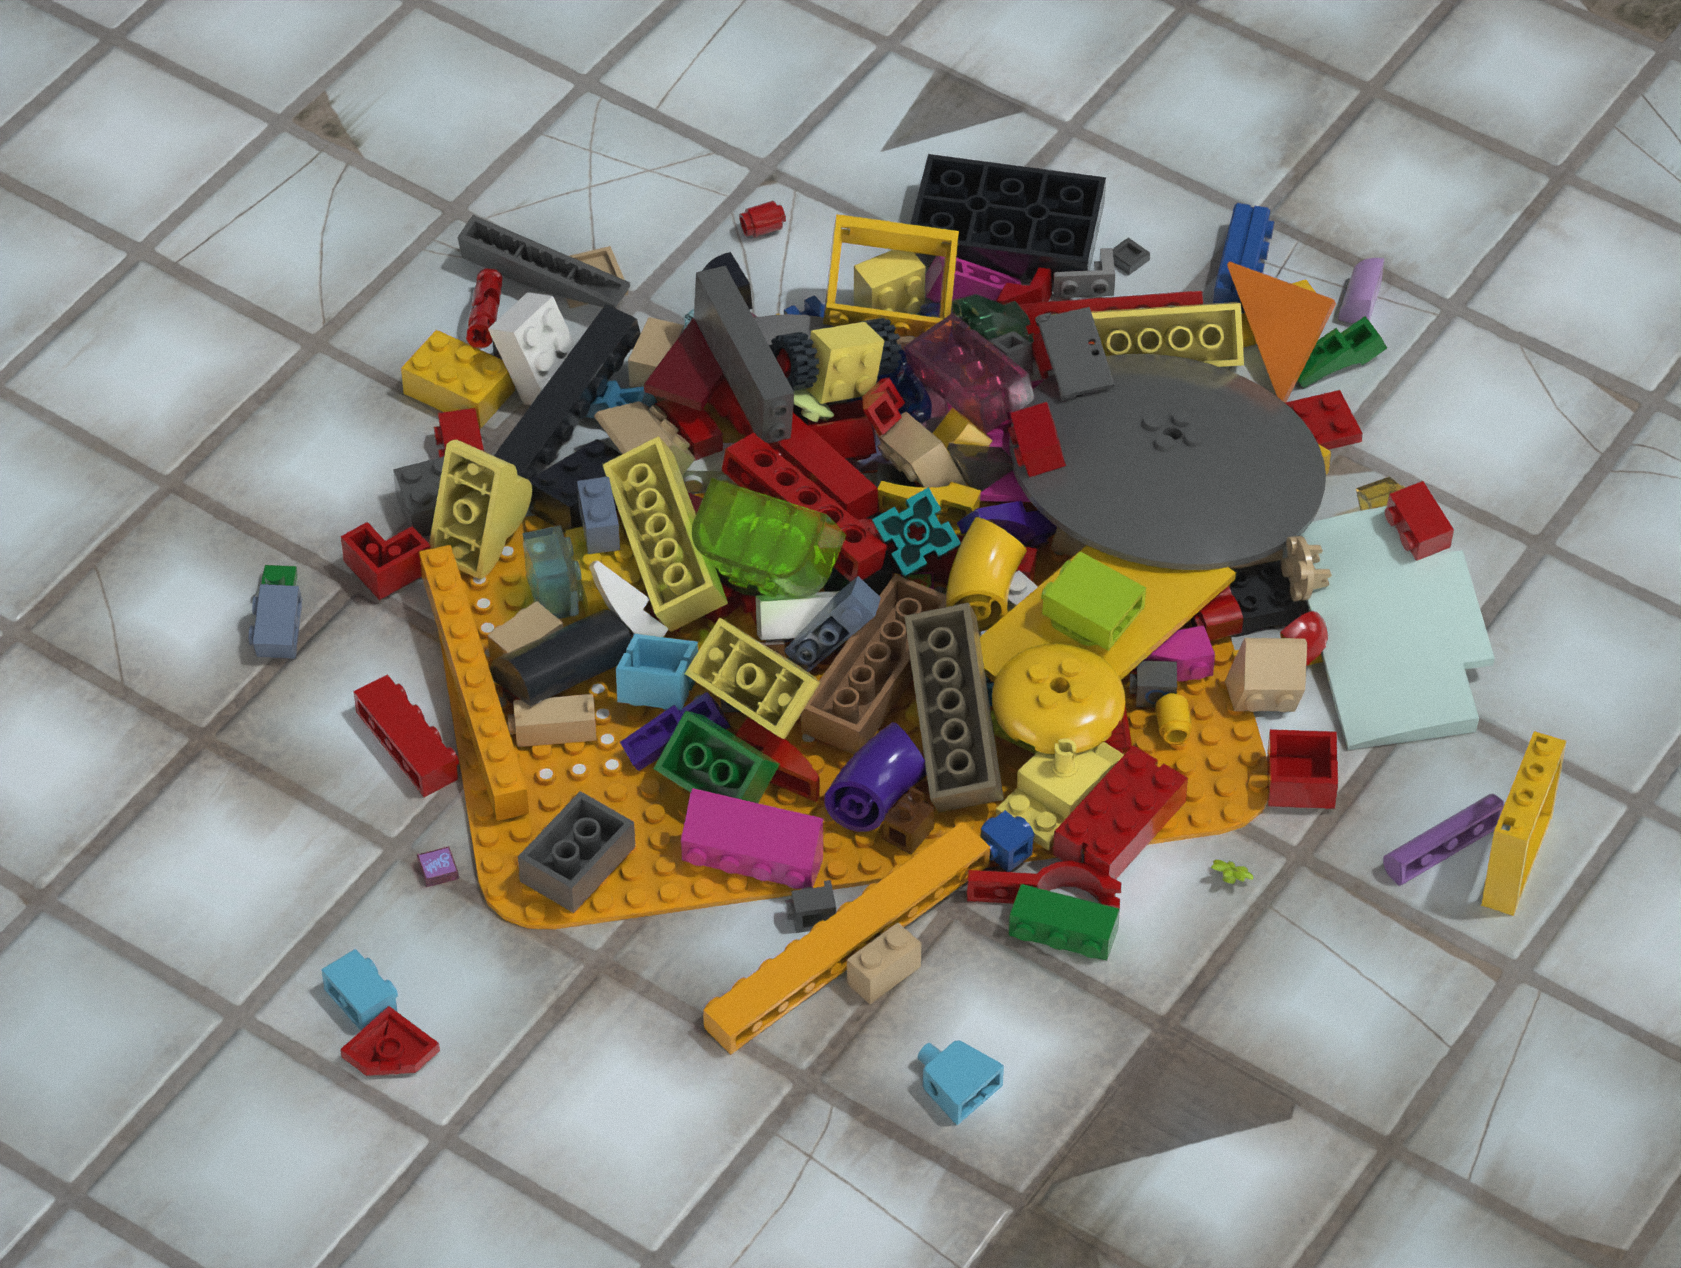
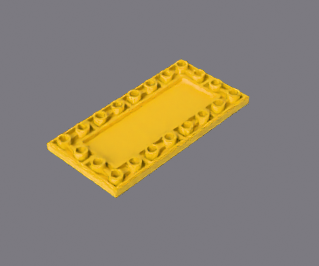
M1086 545L1080 550L1082 553L1146 587L1144 609L1109 651L1097 644L1092 646L1083 645L1056 630L1051 624V619L1042 614V591L1050 581L1054 582L1058 578L1061 570L1059 568L1009 611L1007 615L980 636L985 676L994 682L1002 667L1018 653L1038 645L1060 643L1082 647L1099 655L1112 666L1120 680H1122L1235 580L1236 572L1229 567L1210 570H1179L1147 566L1114 557Z

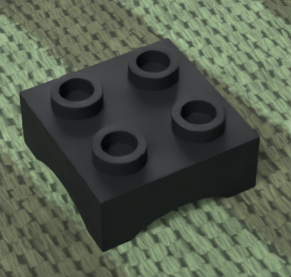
M1281 560L1233 570L1236 572L1235 580L1229 584V587L1243 615L1242 633L1236 634L1237 637L1248 635L1255 630L1267 626H1288L1300 617L1301 607L1298 601L1291 599V583L1289 578L1284 577L1282 574Z

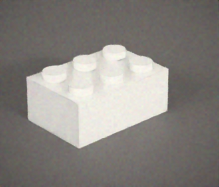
M526 293L488 328L518 394L525 405H531L575 346V342L556 301L551 295Z

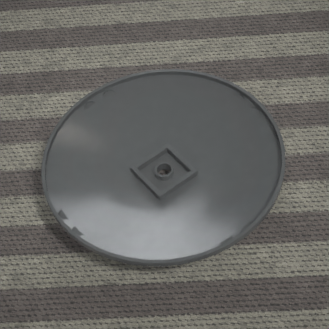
M1158 354L1106 356L1115 383L1114 387L1077 395L1076 399L1061 401L1060 391L1053 374L1036 386L1018 408V410L1043 402L1048 403L1066 463L1064 467L1029 478L1025 465L1018 466L1013 448H1017L1019 445L1013 446L1010 437L1009 457L1012 469L1019 486L1027 498L1050 522L1071 537L1103 553L1147 566L1179 570H1210L1247 564L1265 558L1286 547L1287 537L1300 536L1312 523L1321 506L1326 483L1325 463L1320 447L1304 421L1280 398L1264 387L1241 375L1209 363Z

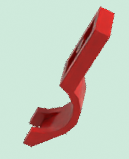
M1075 861L1055 862L1042 868L1037 874L968 870L967 901L1014 904L1020 885L1024 884L1048 891L1060 887H1077L1089 892L1098 900L1099 904L1120 909V898L1116 897L1115 894L1121 893L1122 882L1088 864Z

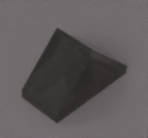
M949 443L947 447L964 481L971 488L981 490V492L1013 470L1014 463L1012 458L1001 447Z

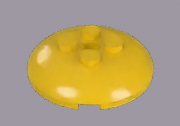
M1060 643L1043 644L1018 653L1002 667L992 689V708L1001 728L1016 742L1020 739L1027 744L1035 746V751L1055 754V744H1059L1058 741L1065 738L1073 740L1076 744V753H1080L1100 745L1111 736L1113 729L1123 718L1125 691L1115 670L1099 655L1075 645Z

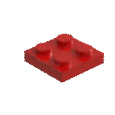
M1341 390L1285 402L1304 421L1317 443L1324 448L1330 450L1362 442L1363 433Z

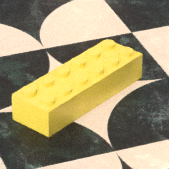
M1230 302L1091 312L1105 356L1158 354L1193 359L1218 367L1244 365L1241 303Z
M658 436L603 464L605 474L610 479L612 493L654 613L659 620L672 632L728 604L677 461L664 441Z

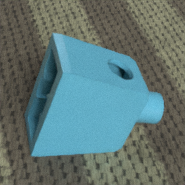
M960 1040L952 1042L943 1051H940L932 1043H927L918 1053V1060L926 1065L923 1069L924 1090L956 1125H959L1003 1086L1004 1065Z

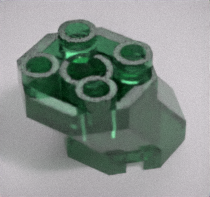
M978 294L962 296L952 301L951 318L953 322L950 323L949 330L951 336L955 340H959L971 359L989 356L988 340L1013 331L1029 342H1034V333L1028 335L1026 326L1031 325L1029 317L1015 301L999 303Z

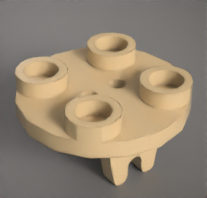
M1302 536L1287 537V558H1282L1281 569L1283 576L1289 577L1291 599L1293 601L1310 599L1313 589L1329 586L1328 578L1332 574L1329 569H1315L1313 563L1320 562L1319 554L1323 552L1320 545H1308Z

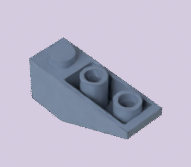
M857 576L838 592L785 648V653L802 669L810 672L875 617L881 597Z

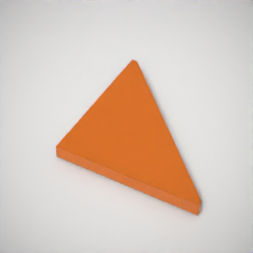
M1229 261L1227 264L1275 393L1285 403L1305 367L1336 302L1332 298Z

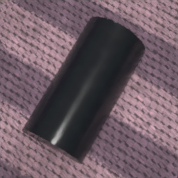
M603 609L494 659L490 672L494 682L529 706H532L618 666L632 638L623 621L614 612Z

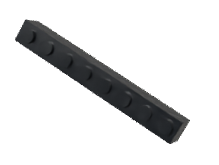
M605 304L494 456L513 464L516 467L517 475L528 480L541 473L546 465L549 466L553 462L559 447L563 442H567L570 439L573 428L580 419L586 417L591 403L605 391L608 380L614 372L616 373L621 369L625 357L631 349H634L641 334L637 318Z

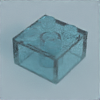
M560 525L522 533L526 578L534 603L538 601L558 619L579 615L578 601H583L580 583L577 580H581L582 577L578 561H572L571 556H574L570 537L564 538Z

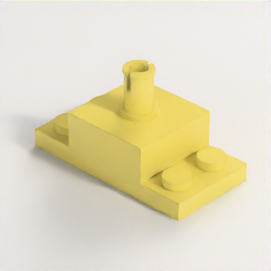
M1060 739L1058 741L1059 744H1055V754L1037 752L1018 770L1017 788L996 808V817L1006 810L1013 817L1020 816L1024 818L1033 829V841L1049 851L1054 845V831L1124 754L1105 742L1087 751L1076 753V744L1073 740Z

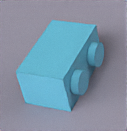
M356 949L321 969L324 990L360 1031L388 1006L397 1011L396 998L398 993L395 986L388 979L384 981L378 974L374 962L368 957L364 959Z

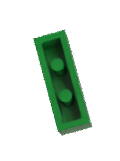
M1021 884L1009 916V936L1016 937L1022 941L1044 944L1057 950H1067L1083 954L1088 958H1098L1107 961L1118 932L1120 909Z

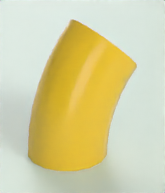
M976 517L967 530L953 561L947 585L946 607L969 603L977 617L979 631L990 629L1002 617L1008 614V598L1016 570L1027 552L1024 545L999 526L983 518Z

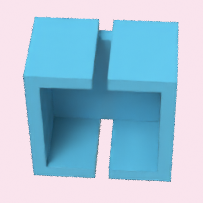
M634 634L626 649V653L623 654L616 667L617 702L629 703L633 706L659 707L664 710L675 705L681 710L689 696V690H692L696 682L684 673L698 653V642Z

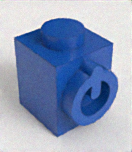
M1005 810L997 817L989 818L983 824L980 837L990 846V860H994L1006 872L1011 871L1032 855L1034 832L1024 818L1020 816L1013 817Z

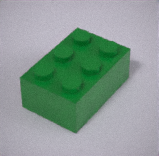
M685 711L653 769L690 793L692 788L759 803L780 763L707 717Z

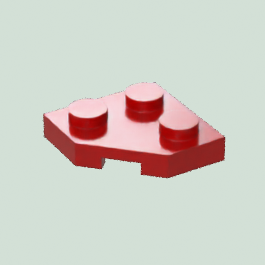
M388 1006L340 1049L344 1060L364 1075L373 1076L416 1073L440 1051L439 1042Z

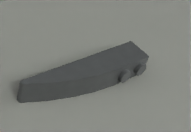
M472 215L457 237L462 258L488 269H496L501 275L517 282L564 298L603 307L607 304L616 308L631 286L630 282L475 215Z

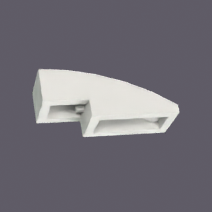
M598 560L590 564V571L603 600L610 611L614 612L623 621L632 637L634 634L663 637L666 634L668 628L643 610L650 598Z

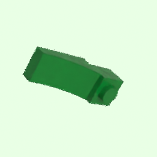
M1364 316L1340 333L1337 328H1334L1318 339L1297 381L1305 389L1317 380L1342 368L1358 363L1363 366L1385 351L1387 346L1367 317Z

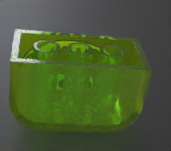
M714 478L710 480L692 525V539L695 547L720 573L730 578L729 582L742 588H747L749 584L759 587L758 591L773 598L780 594L790 598L801 599L809 597L823 588L830 577L846 534L827 514Z

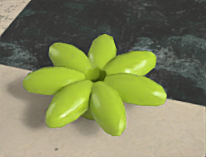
M1216 859L1211 866L1212 869L1223 872L1222 880L1226 883L1235 884L1236 879L1244 882L1245 878L1251 880L1254 878L1248 872L1247 867H1235V863L1232 861L1226 863Z

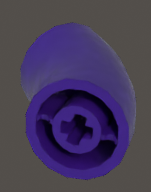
M892 722L862 746L833 780L825 793L824 803L828 814L835 822L853 831L867 832L878 828L893 805L911 787L927 776L925 760L905 731L897 723Z

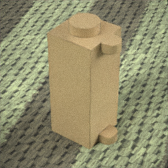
M593 694L551 697L532 706H529L522 700L513 701L514 714H508L509 733L516 734L517 747L596 741Z

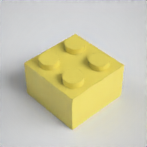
M891 250L854 265V306L908 314H917L925 310L926 267L915 253Z

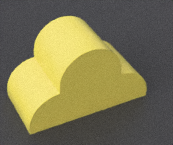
M452 440L447 443L429 541L431 549L451 545L458 570L480 580L483 579L498 562L506 539L518 529L525 518L532 497L531 482L517 475L516 467L511 463L459 440Z
M721 618L718 619L684 673L783 739L787 737L820 684L816 677Z

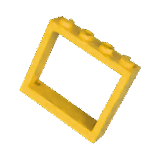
M836 214L823 324L836 327L860 321L885 318V320L891 321L890 325L895 326L894 334H899V337L913 336L929 341H946L950 326L959 231ZM842 243L944 257L939 318L836 304Z
M1536 731L1533 732L1494 830L1481 906L1514 916L1553 817L1566 740ZM1503 824L1511 826L1510 830H1503Z

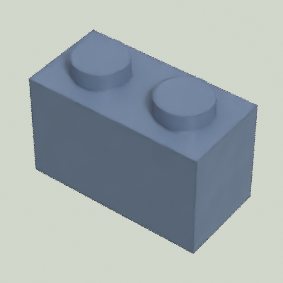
M609 477L577 481L579 510L588 554L620 550L619 524Z
M260 584L259 596H254L252 602V613L256 615L255 625H250L249 645L254 646L257 657L296 659L303 601L299 586Z

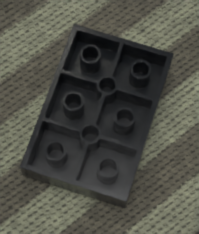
M928 154L910 224L959 231L956 258L1025 280H1033L1038 268L1051 269V281L1053 283L1055 272L1090 271L1105 204L1106 177ZM915 253L924 266L928 267L931 266L936 257L935 255Z

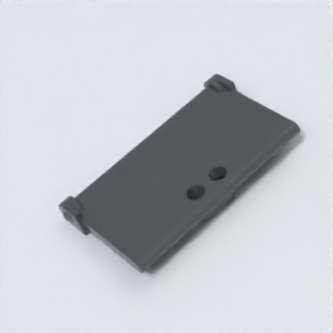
M1089 307L1051 315V313L1042 314L1035 318L1057 381L1061 401L1076 399L1077 395L1115 386Z

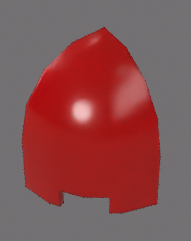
M1310 611L1285 627L1280 632V637L1306 639L1307 666L1326 648L1328 641L1327 626L1318 612Z

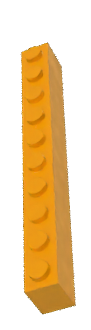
M451 545L419 551L422 579L496 821L529 814L527 787Z
M964 821L954 828H947L931 845L921 847L909 861L892 868L887 877L877 884L872 883L867 886L862 895L852 902L848 901L841 905L836 914L826 921L822 920L816 923L803 938L790 942L781 954L774 959L769 958L765 960L756 972L747 978L739 979L732 986L731 990L723 996L710 1000L705 1009H703L704 1029L730 1055L846 971L847 959L896 923L906 927L966 883L968 881V870L982 871L988 867L990 846Z

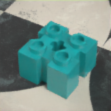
M929 487L907 499L906 505L908 509L901 513H898L896 508L893 507L872 519V524L883 543L888 544L892 541L897 551L891 553V557L904 578L926 567L925 557L934 553L937 559H940L959 548L961 544L950 523L947 521L941 525L936 516L941 513L942 509ZM911 526L925 530V533L922 534V540L917 541L915 538L910 539L908 537V534L911 533L909 529Z

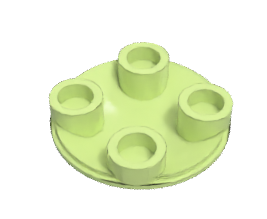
M806 389L794 391L793 404L802 408L801 414L804 417L818 422L819 419L828 421L829 418L834 416L826 403L820 404Z

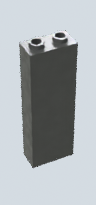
M726 266L696 272L694 319L754 433L767 443L791 438L794 391Z

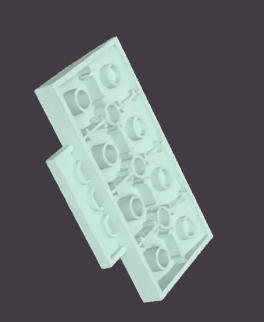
M1387 506L1314 521L1300 535L1305 538L1308 545H1320L1323 550L1319 554L1320 562L1313 563L1315 569H1329L1332 574L1328 578L1329 586L1313 589L1310 599L1306 601L1309 612H1318L1327 626L1328 641L1321 656L1347 750L1476 732L1479 716L1465 669L1493 666L1495 660L1463 550L1433 554L1416 561L1412 553L1404 549L1400 540V534L1395 526L1389 525L1385 517Z

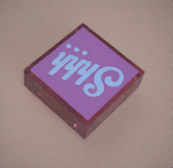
M449 846L417 854V862L426 887L459 879L458 870Z

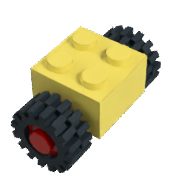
M885 318L812 330L810 339L803 332L778 335L771 340L772 344L769 345L793 391L806 389L820 404L862 397L874 387L877 376L896 371L895 369L900 365L898 360H901V354L898 353V350H902L901 344H897V340L900 339L899 334H894L895 326L890 325L891 321L885 320Z

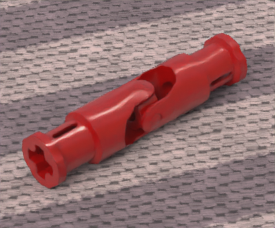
M485 268L477 274V282L472 298L473 307L469 314L466 336L467 342L475 348H486L493 341L488 328L497 321L503 276L496 269Z

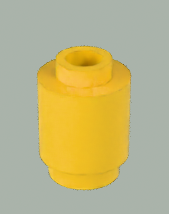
M1175 693L1164 695L1155 704L1159 733L1164 738V741L1169 744L1183 743L1188 740L1192 730L1188 701L1185 697Z

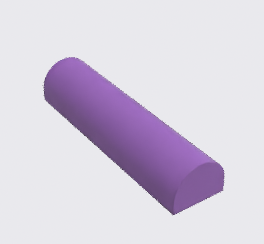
M1489 794L1383 857V864L1387 874L1398 886L1403 885L1493 832L1503 810L1504 801L1495 794Z

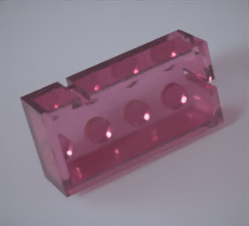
M954 313L904 346L911 373L985 434L1008 419L1007 413L1018 411L1035 400L1029 373L974 329L970 330V326Z

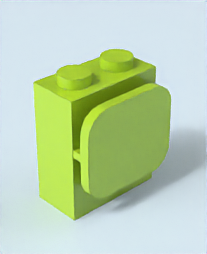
M1080 551L1072 561L1068 560L1064 563L1058 578L1054 582L1050 581L1043 589L1041 599H1043L1042 614L1051 619V624L1056 630L1087 646L1097 644L1109 651L1144 609L1146 587Z

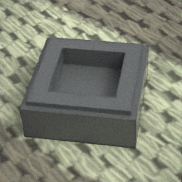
M1129 237L1112 249L1114 265L1128 275L1150 260V252Z

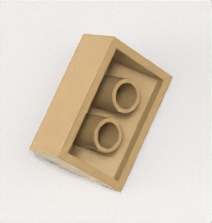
M638 401L601 410L594 415L622 454L659 436L674 454L681 475L686 472L695 460L688 450L690 444L677 434L679 430L666 420V413L656 405L648 407Z
M907 412L901 415L902 418L884 435L879 436L877 432L875 433L881 442L877 447L886 461L891 460L899 472L903 471L910 482L916 480L924 488L949 486L950 482L967 486L942 441Z

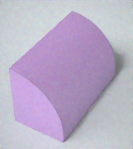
M1384 258L1365 259L1354 267L1338 320L1356 323L1366 316L1370 321L1381 287Z

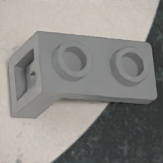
M1112 248L1100 249L1099 261H1094V271L1054 273L1053 296L1055 298L1114 296L1115 267Z

